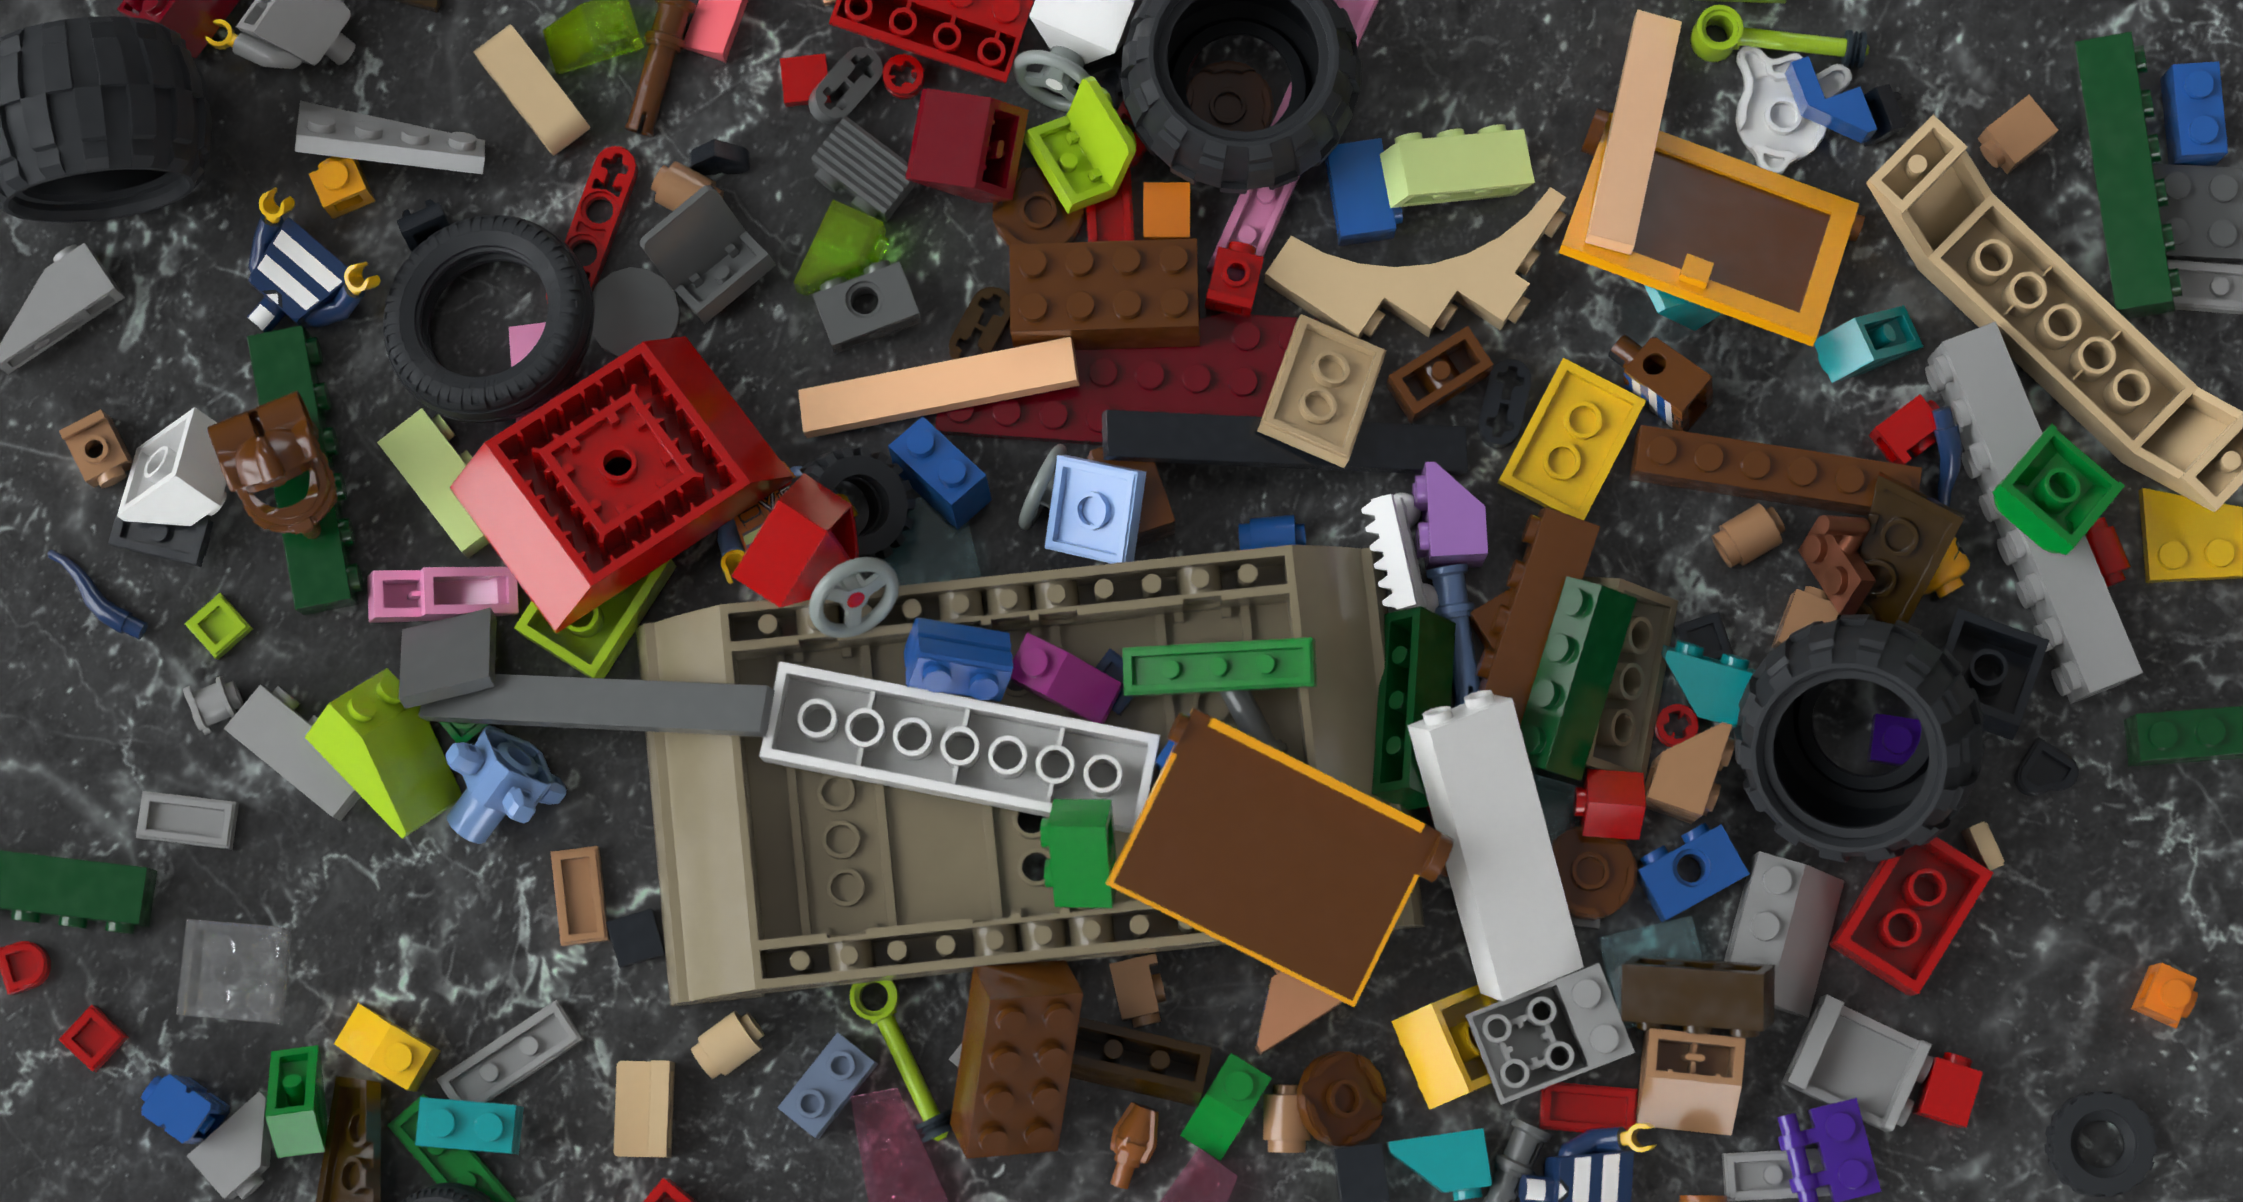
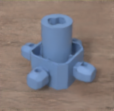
M486 726L480 733L475 745L465 742L453 743L446 752L448 765L452 770L462 774L467 785V789L447 814V821L457 834L473 843H485L505 815H508L512 820L526 823L534 815L536 805L539 802L547 805L559 804L566 795L567 790L563 781L551 774L540 750L530 742L507 734L504 730L497 727Z

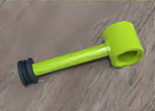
M1714 5L1703 11L1690 34V44L1695 54L1709 62L1722 61L1733 50H1738L1739 46L1837 56L1841 57V64L1848 67L1850 63L1851 67H1853L1855 63V67L1861 69L1869 52L1866 31H1860L1859 35L1855 31L1853 35V30L1847 29L1844 38L1747 28L1743 27L1740 15L1733 8L1726 5ZM1710 25L1720 26L1726 32L1727 40L1724 42L1713 41L1707 35L1706 27Z
M893 980L853 984L850 990L851 1006L860 1017L870 1020L871 1024L877 1023L923 1120L922 1123L915 1126L916 1130L922 1129L923 1132L920 1134L925 1135L921 1139L922 1142L925 1143L931 1139L940 1141L946 1138L949 1130L952 1129L950 1125L951 1119L947 1117L951 1112L947 1110L940 1113L896 1021L894 1014L897 1013L900 999L897 985ZM871 983H880L886 988L888 993L886 1005L877 1011L867 1009L861 998L864 988Z

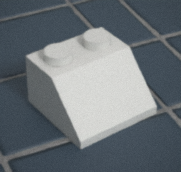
M194 407L140 445L135 452L117 517L129 522L192 526L206 515L212 516L216 514L223 506L227 497V493L224 491L226 480L207 427L217 422Z

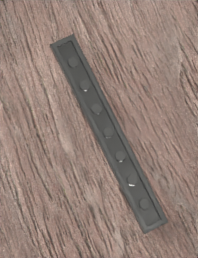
M495 674V687L423 704L420 707L419 717L426 721L767 737L775 690L768 685Z

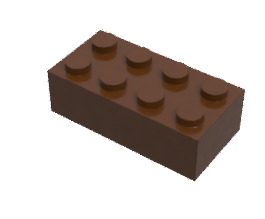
M1197 238L1011 244L1010 333L1013 348L1067 337L1072 338L1075 350L1201 346Z
M1066 960L973 966L950 1121L952 1130L966 1159L1058 1151L1083 998V991Z

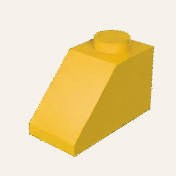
M360 1003L357 1004L334 1045L368 1068L402 1088L417 1092L441 1050Z

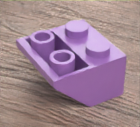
M1425 462L1421 475L1415 476V483L1412 484L1414 506L1422 511V522H1418V530H1415L1416 557H1425V570L1456 564H1467L1468 568L1482 567L1488 555L1485 505L1436 462Z

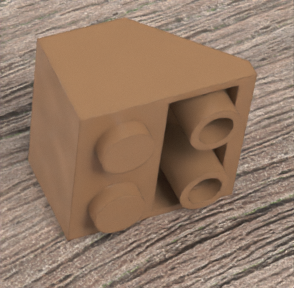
M1723 722L1659 754L1652 761L1644 784L1646 809L1690 824L1701 816H1706L1708 811L1712 812L1721 789L1720 784L1714 783L1717 771L1721 772L1723 766H1728L1735 747L1734 739L1729 738L1733 725Z
M1653 1028L1644 1030L1636 1124L1647 1122L1651 1123L1654 1128L1732 1136L1742 1088L1746 1038L1692 1034Z

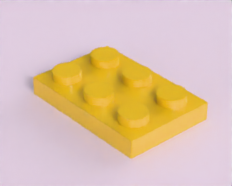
M1563 358L1498 483L1545 508L1547 507L1585 520L1647 400Z

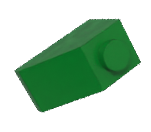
M318 1045L271 1051L265 1117L277 1158L325 1152L327 1111L321 1055Z
M1231 1053L1180 1136L1221 1161L1272 1078Z

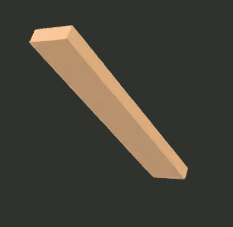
M1641 10L1636 12L1585 243L1629 255L1633 251L1682 21Z
M1071 337L800 389L798 392L803 433L807 438L1080 386L1074 342Z

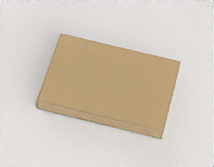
M1301 314L1295 324L1257 432L1344 468L1350 459L1387 350Z

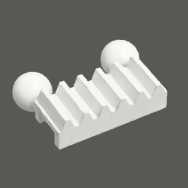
M1396 493L1371 499V502L1361 510L1362 514L1375 517V521L1365 527L1366 532L1380 537L1370 545V550L1384 555L1383 558L1374 563L1375 569L1388 573L1385 578L1378 582L1379 587L1392 590V594L1382 601L1383 606L1400 611L1421 606L1435 613V609L1439 606L1438 595L1435 587L1422 583L1410 530L1419 521L1421 511L1414 506V496L1408 493Z

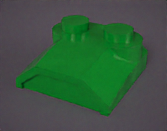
M2051 423L2006 477L1996 486L1993 495L1999 512L2039 547L2050 553L2067 555L2075 548L2125 485L2111 477L2056 430L2057 427Z

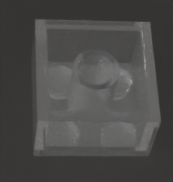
M187 919L176 1015L190 1018L283 1025L293 930L278 926Z

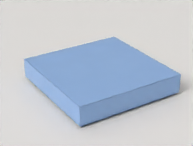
M1057 455L1045 549L1111 564L1134 561L1146 472L1070 455Z

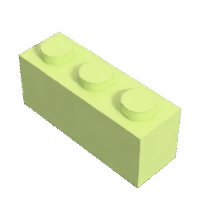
M1505 125L1484 127L1477 134L1466 135L1464 129H1450L1438 133L1435 138L1424 139L1422 133H1408L1394 139L1395 144L1380 154L1390 208L1515 196L1535 183L1524 129L1506 131Z
M421 408L377 443L457 547L469 559L489 542L454 496L450 486L473 457L467 450L459 455L449 440L456 435L440 414L431 419Z

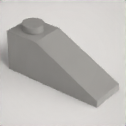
M83 243L80 246L71 245L64 248L54 256V263L44 269L0 343V369L6 374H10L125 298L97 254L87 244Z

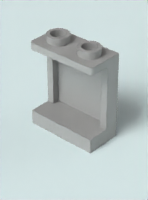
M1821 996L1781 1083L1827 1105L1857 1098L1863 1122L1884 1132L1893 1131L1896 1124L1903 1127L1914 1105V1101L1908 1097L1915 1081L1923 1083L1932 1066L1934 1058L1927 1055L1932 1044L1924 1040H1916L1843 1006L1844 1002L1832 996Z

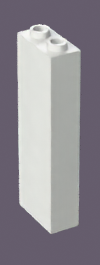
M1482 690L1465 696V703L1454 708L1441 706L1424 712V719L1408 725V730L1435 829L1454 839L1452 851L1445 865L1480 994L1505 1001L1584 968L1513 699L1494 695L1491 690Z

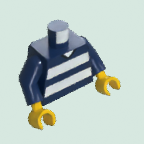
M276 187L262 194L259 199V209L262 214L253 237L248 265L251 275L248 281L265 297L250 312L247 318L264 333L271 332L286 315L298 326L302 325L305 329L310 326L319 328L346 320L363 299L365 290L379 286L381 282L380 277L375 275L364 280L362 273L363 269L368 265L367 261L347 267L290 217L284 221L282 215L291 211L295 206V201L291 196L284 199L279 207L274 200L277 192Z
M1643 1122L1633 1125L1628 1131L1624 1127L1589 1129L1562 1144L1558 1156L1546 1158L1544 1176L1522 1175L1519 1183L1520 1202H1631L1634 1151L1646 1152L1656 1147V1145H1641L1637 1141V1132L1641 1128L1650 1129L1654 1128L1651 1123ZM1627 1146H1630L1634 1151H1627Z

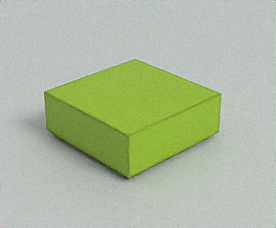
M221 593L217 594L185 623L189 630L217 660L253 630L252 626Z

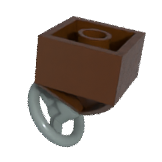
M1063 444L1055 445L1049 452L1029 490L1018 520V525L1022 530L1031 529L1044 507L1050 508L1057 455H1067V448ZM1103 446L1091 450L1087 457L1089 460L1146 472L1136 548L1174 536L1176 521L1155 462L1103 460Z

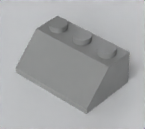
M1759 851L1751 857L1748 868L1749 875L1746 876L1724 961L1775 965L1774 1009L1809 1018L1845 881L1809 865Z

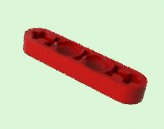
M620 146L605 148L595 159L565 239V243L572 251L575 246L584 242L591 243L596 247L597 257L595 261L588 266H583L587 277H589L592 292L599 282L638 176V167L630 151ZM621 158L624 167L628 171L626 175L618 173L613 183L614 190L621 192L620 196L616 197L605 189H596L598 183L607 188L610 173L605 166L607 163L615 164L617 159ZM606 200L613 206V215L604 223L592 222L587 215L589 206L594 201Z

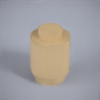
M733 1011L698 1037L699 1043L693 1046L691 1051L703 1070L714 1079L721 1073L725 1076L762 1050L759 1039L765 1035L756 1020L749 1013L741 1016L737 1011Z

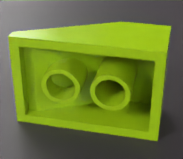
M386 668L331 701L308 731L305 739L403 839L455 805L462 793L429 721L419 717L421 705L407 709L403 707L399 700L400 680Z

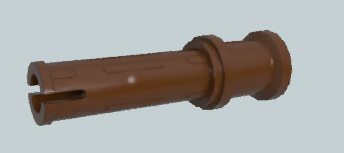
M655 0L658 4V9L651 30L646 31L644 36L645 44L649 46L629 118L625 124V129L636 133L641 116L644 115L645 120L640 135L654 136V129L675 54H681V51L685 48L686 43L682 38L689 14L695 13L696 4L688 0Z

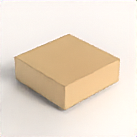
M1983 821L1961 831L1974 861L1990 871L2004 865L2003 862L2005 861L1988 823Z

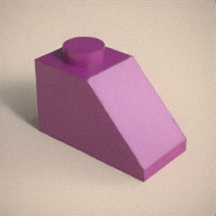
M1030 633L1026 634L1013 659V671L1010 678L1021 688L1081 718L1100 724L1105 723L1124 686L1121 682L1074 655Z

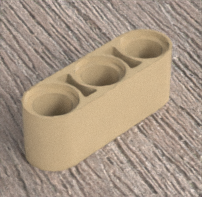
M511 24L473 51L489 75L553 156L591 129L581 113Z

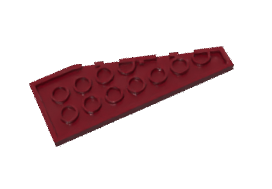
M1221 313L1200 319L1201 346L1075 350L1080 386L937 413L936 429L943 435L1103 445L1102 413L1105 410L1262 417L1298 318L1252 314L1250 318Z

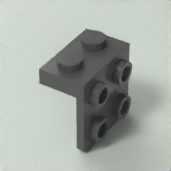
M705 185L640 240L641 248L675 293L704 324L776 266L769 254L743 228L723 198L711 185Z

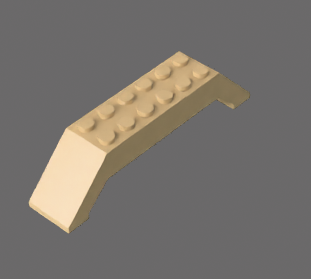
M1932 115L1866 182L1917 269L1978 327L1996 321L2010 357L2121 463L2212 512L2217 511L2243 484V411L2204 391L2192 382L1991 192L1967 153V146L1935 115Z

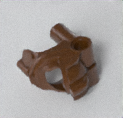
M298 391L207 427L226 483L231 492L237 491L239 498L244 504V509L248 516L252 517L255 524L273 532L301 533L308 539H315L320 535L321 526L319 523L336 504L338 498L337 487L332 469L330 470L328 465L329 462L318 443V428L311 420L307 407ZM307 469L310 472L308 493L303 500L294 505L284 508L272 507L260 501L253 494L270 487L281 486Z

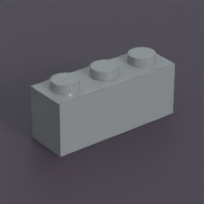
M259 685L224 729L330 816L341 821L361 796L305 739L306 734L318 717L313 715L307 721L295 711L300 703L281 687L277 686L271 692L264 686Z

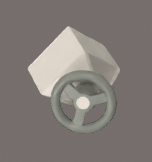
M1035 0L1029 17L1050 48V52L1028 50L1019 54L1012 66L1013 75L1017 83L1038 102L1050 108L1068 112L1077 92L1074 88L1076 81L1080 85L1082 79L1090 77L1083 69L1084 64L1114 54L1126 42L1131 20L1143 0ZM1030 64L1044 65L1040 73L1026 70V67ZM1042 87H1047L1048 89H1050V90H1052V91H1054V92L1060 93V94L1063 95L1064 97L1055 95V94H1053V93H1051V92L1045 90V89L1042 88Z

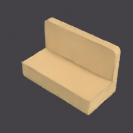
M651 1060L619 1061L617 1063L613 1151L615 1156L671 1158L675 1062Z

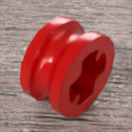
M897 54L885 63L882 71L883 81L889 94L895 98L905 100L911 99L920 93L923 89L925 78L923 67L919 60L908 54ZM906 67L912 68V78H916L913 84L904 82L901 87L896 86V77L892 75L894 70L903 72Z
M1669 705L1657 716L1654 730L1655 735L1662 744L1667 747H1673L1696 736L1699 727L1698 718L1694 711L1686 705ZM1669 714H1678V720L1682 717L1686 718L1689 726L1683 730V738L1676 739L1674 738V732L1669 736L1664 730V726L1670 722Z

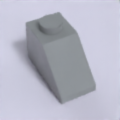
M259 1091L187 1155L190 1161L224 1199H234L239 1196L243 1200L256 1191L264 1182L260 1175L270 1167L272 1141L265 1117L267 1092Z

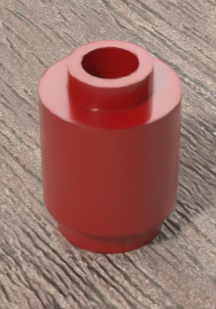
M2105 517L2098 518L2085 536L2108 588L2126 580L2123 571L2131 568V565L2114 526L2109 527Z

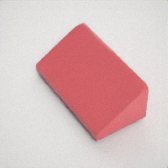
M699 0L684 39L686 43L684 49L726 63L748 0Z

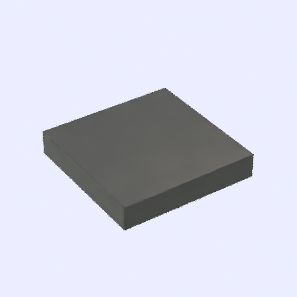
M491 608L402 629L399 700L405 709L495 687L497 618Z

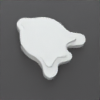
M1743 46L1736 56V63L1743 75L1744 82L1743 94L1737 105V131L1744 145L1755 157L1758 167L1782 175L1789 165L1807 157L1816 150L1825 137L1827 128L1801 116L1786 79L1785 72L1790 63L1803 58L1800 54L1792 53L1778 59H1771L1760 48ZM1834 64L1816 75L1825 99L1843 92L1852 80L1851 71L1842 64Z

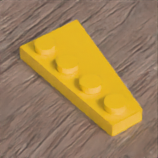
M2141 488L2138 491L2146 583L2243 578V507L2223 504L2217 511L2212 512L2183 495Z

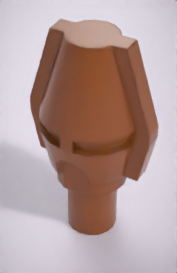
M1131 1102L1114 1127L1110 1150L1116 1153L1114 1160L1117 1163L1110 1184L1128 1189L1134 1169L1139 1168L1141 1163L1147 1164L1157 1146L1158 1111L1148 1106Z

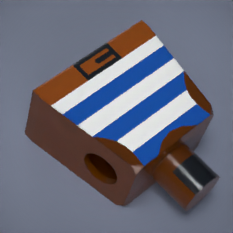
M1625 334L1610 350L1608 357L1625 369L1623 372L1625 389L1647 400L1644 405L1674 430L1688 432L1713 403L1712 376L1657 337L1650 338L1641 347Z

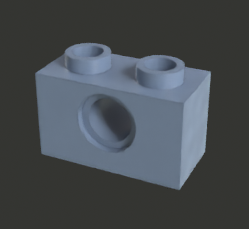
M837 1032L777 1108L814 1138L819 1139L873 1072L878 1063Z

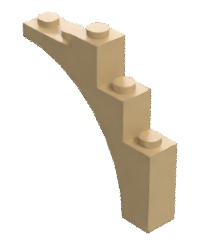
M1550 187L1533 209L1500 237L1467 254L1426 265L1388 267L1360 264L1323 253L1303 241L1290 236L1266 271L1264 283L1326 325L1359 339L1363 334L1371 338L1386 316V314L1380 311L1382 307L1429 337L1435 327L1443 331L1458 309L1457 306L1452 304L1454 300L1501 331L1507 320L1516 324L1531 301L1524 296L1530 283L1518 276L1517 273L1519 271L1525 276L1528 274L1541 254L1540 251L1535 249V246L1544 234L1552 238L1567 215L1560 210L1566 197Z

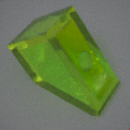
M592 0L580 4L542 30L556 75L645 48L629 0Z
M832 200L794 280L796 291L807 296L820 291V285L831 279L846 277V280H850L864 275L863 270L870 266L872 262H880L887 250L890 239L885 237L886 229L884 222L836 200Z

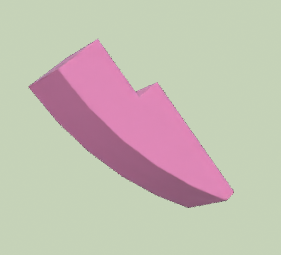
M423 567L421 570L372 571L367 576L369 623L437 621L491 608L495 616L516 615L519 613L518 582L507 567Z

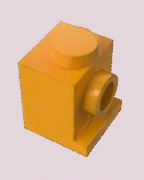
M333 156L322 161L318 165L319 170L309 173L321 204L332 219L375 202L358 159Z

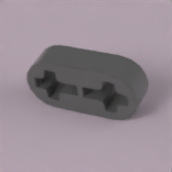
M855 47L837 62L809 96V109L816 120L823 124L831 125L839 123L844 116L851 113L882 75L883 65L877 53L867 47ZM861 61L867 66L864 71L865 75L860 76L852 83L847 77L852 73L855 65ZM839 88L844 94L837 101L836 106L829 110L824 103L827 97Z

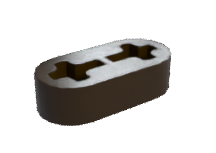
M985 287L975 294L950 339L948 346L951 360L962 358V350L958 345L961 342L969 344L976 332L982 334L978 340V350L982 354L995 351L1010 323V297L1005 291L997 287ZM994 298L1000 300V310L1004 314L1001 317L993 315L986 327L980 325L984 318V309L980 306L982 302L990 304Z

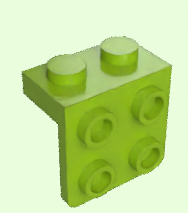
M1093 76L1082 79L1066 116L1028 129L1023 139L1068 214L1114 197L1136 152V140L1129 126L1123 124L1113 108L1110 94L1105 88L1100 87Z

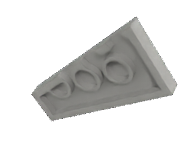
M300 101L295 152L483 174L485 140L478 139L474 135L465 132L449 133Z

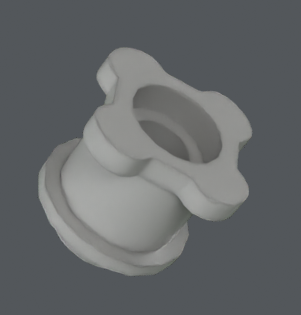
M222 676L216 677V683L197 691H193L191 686L183 688L195 724L199 731L202 730L205 735L212 733L211 725L230 717L233 718L238 712L237 709H240L244 704L235 682L226 683Z

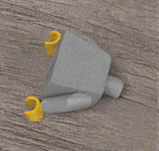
M254 0L236 26L242 31L239 35L234 33L228 22L216 19L213 23L220 27H225L228 32L227 37L223 41L216 42L205 36L208 43L216 49L222 50L232 47L234 54L262 67L294 69L302 62L315 66L320 62L324 54L337 65H341L351 57L355 50V43L341 33V30L351 17V12L344 4V0Z

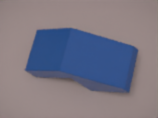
M1809 56L1790 63L1785 76L1802 117L1859 143H1864L1872 138L1877 127L1861 87L1825 99Z

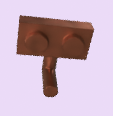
M1822 515L1817 518L1798 551L1839 615H1855L1876 582V579L1857 552L1870 531V523L1862 517Z

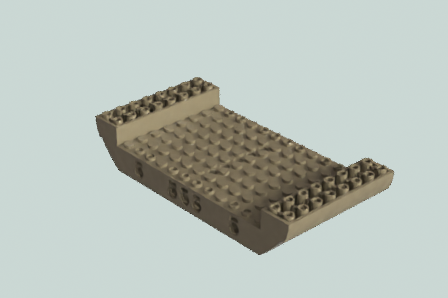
M1285 545L899 586L897 600L892 610L878 625L865 633L848 638L830 637L820 632L810 618V600L782 608L777 607L768 600L722 604L677 615L655 623H646L636 629L640 680L768 685L772 689H774L779 661L906 686L904 649L916 617L1010 633L1012 659H1014L1026 634L1030 633L1074 655L1093 667L1097 666L1110 648L1123 657L1122 648L1313 637L1316 646L1317 687L1251 691L1276 740L1281 739L1283 743L1287 744L1289 748L1286 753L1287 755L1412 817V810H1407L1401 804H1393L1372 795L1378 690L1385 668L1384 614L1389 613V609L1387 606H1383L1382 603L1387 598L1386 589L1380 588L1378 582L1385 578L1384 571L1374 568V563L1383 558L1382 553L1371 551L1370 548ZM880 588L869 596L867 603L862 607L861 618L877 606L883 596L884 588ZM825 600L824 614L826 618L834 623L843 624L845 621V610L841 604ZM1006 688L1000 702L984 700L986 702L1088 721L1025 689L1013 691ZM1220 692L1135 697L1121 716L1111 710L1104 723L1105 725L1160 735L1157 757L1169 742L1167 739L1168 734L1177 716L1180 713L1187 716L1192 708L1239 730ZM960 696V697L975 699V698H972V697ZM645 731L671 1007L765 997V993L972 972L973 966L1066 960L1067 962L1227 945L1116 890L1113 908L1055 907L1053 888H1046L1044 879L1032 881L1024 875L1023 864L1029 856L1041 854L1046 858H1050L1049 848L1041 846L1040 831L1037 833H1026L1019 827L1018 816L1021 813L1019 811L767 763L760 757L763 737ZM1156 765L1154 767L1150 793L1160 774V771L1156 769ZM1114 830L1118 859L1130 833ZM1419 877L1393 930L1425 927Z

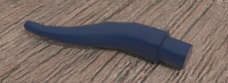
M1946 406L1933 410L1932 414L1936 426L1934 433L1940 454L1938 501L1950 507L1951 493L1960 472L1962 444L1959 427L1954 422L1951 407Z
M50 550L47 553L50 559L61 564L71 575L85 605L99 621L121 634L126 633L139 640L144 636L148 627L147 622L134 617L133 613L107 600L90 576L71 559L54 550Z

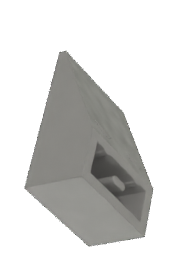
M1600 963L1465 1015L1500 1105L1635 1053Z

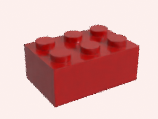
M1935 837L1927 844L1912 846L1906 849L1902 856L1880 861L1828 946L1907 996L1917 995L1982 893L1993 872L1938 837Z

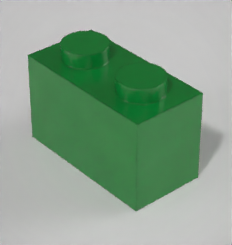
M1054 799L1049 818H1042L1040 840L1042 847L1049 848L1050 858H1047L1045 861L1044 881L1046 888H1053L1055 907L1113 908L1116 889L1105 884L1117 861L1112 800Z

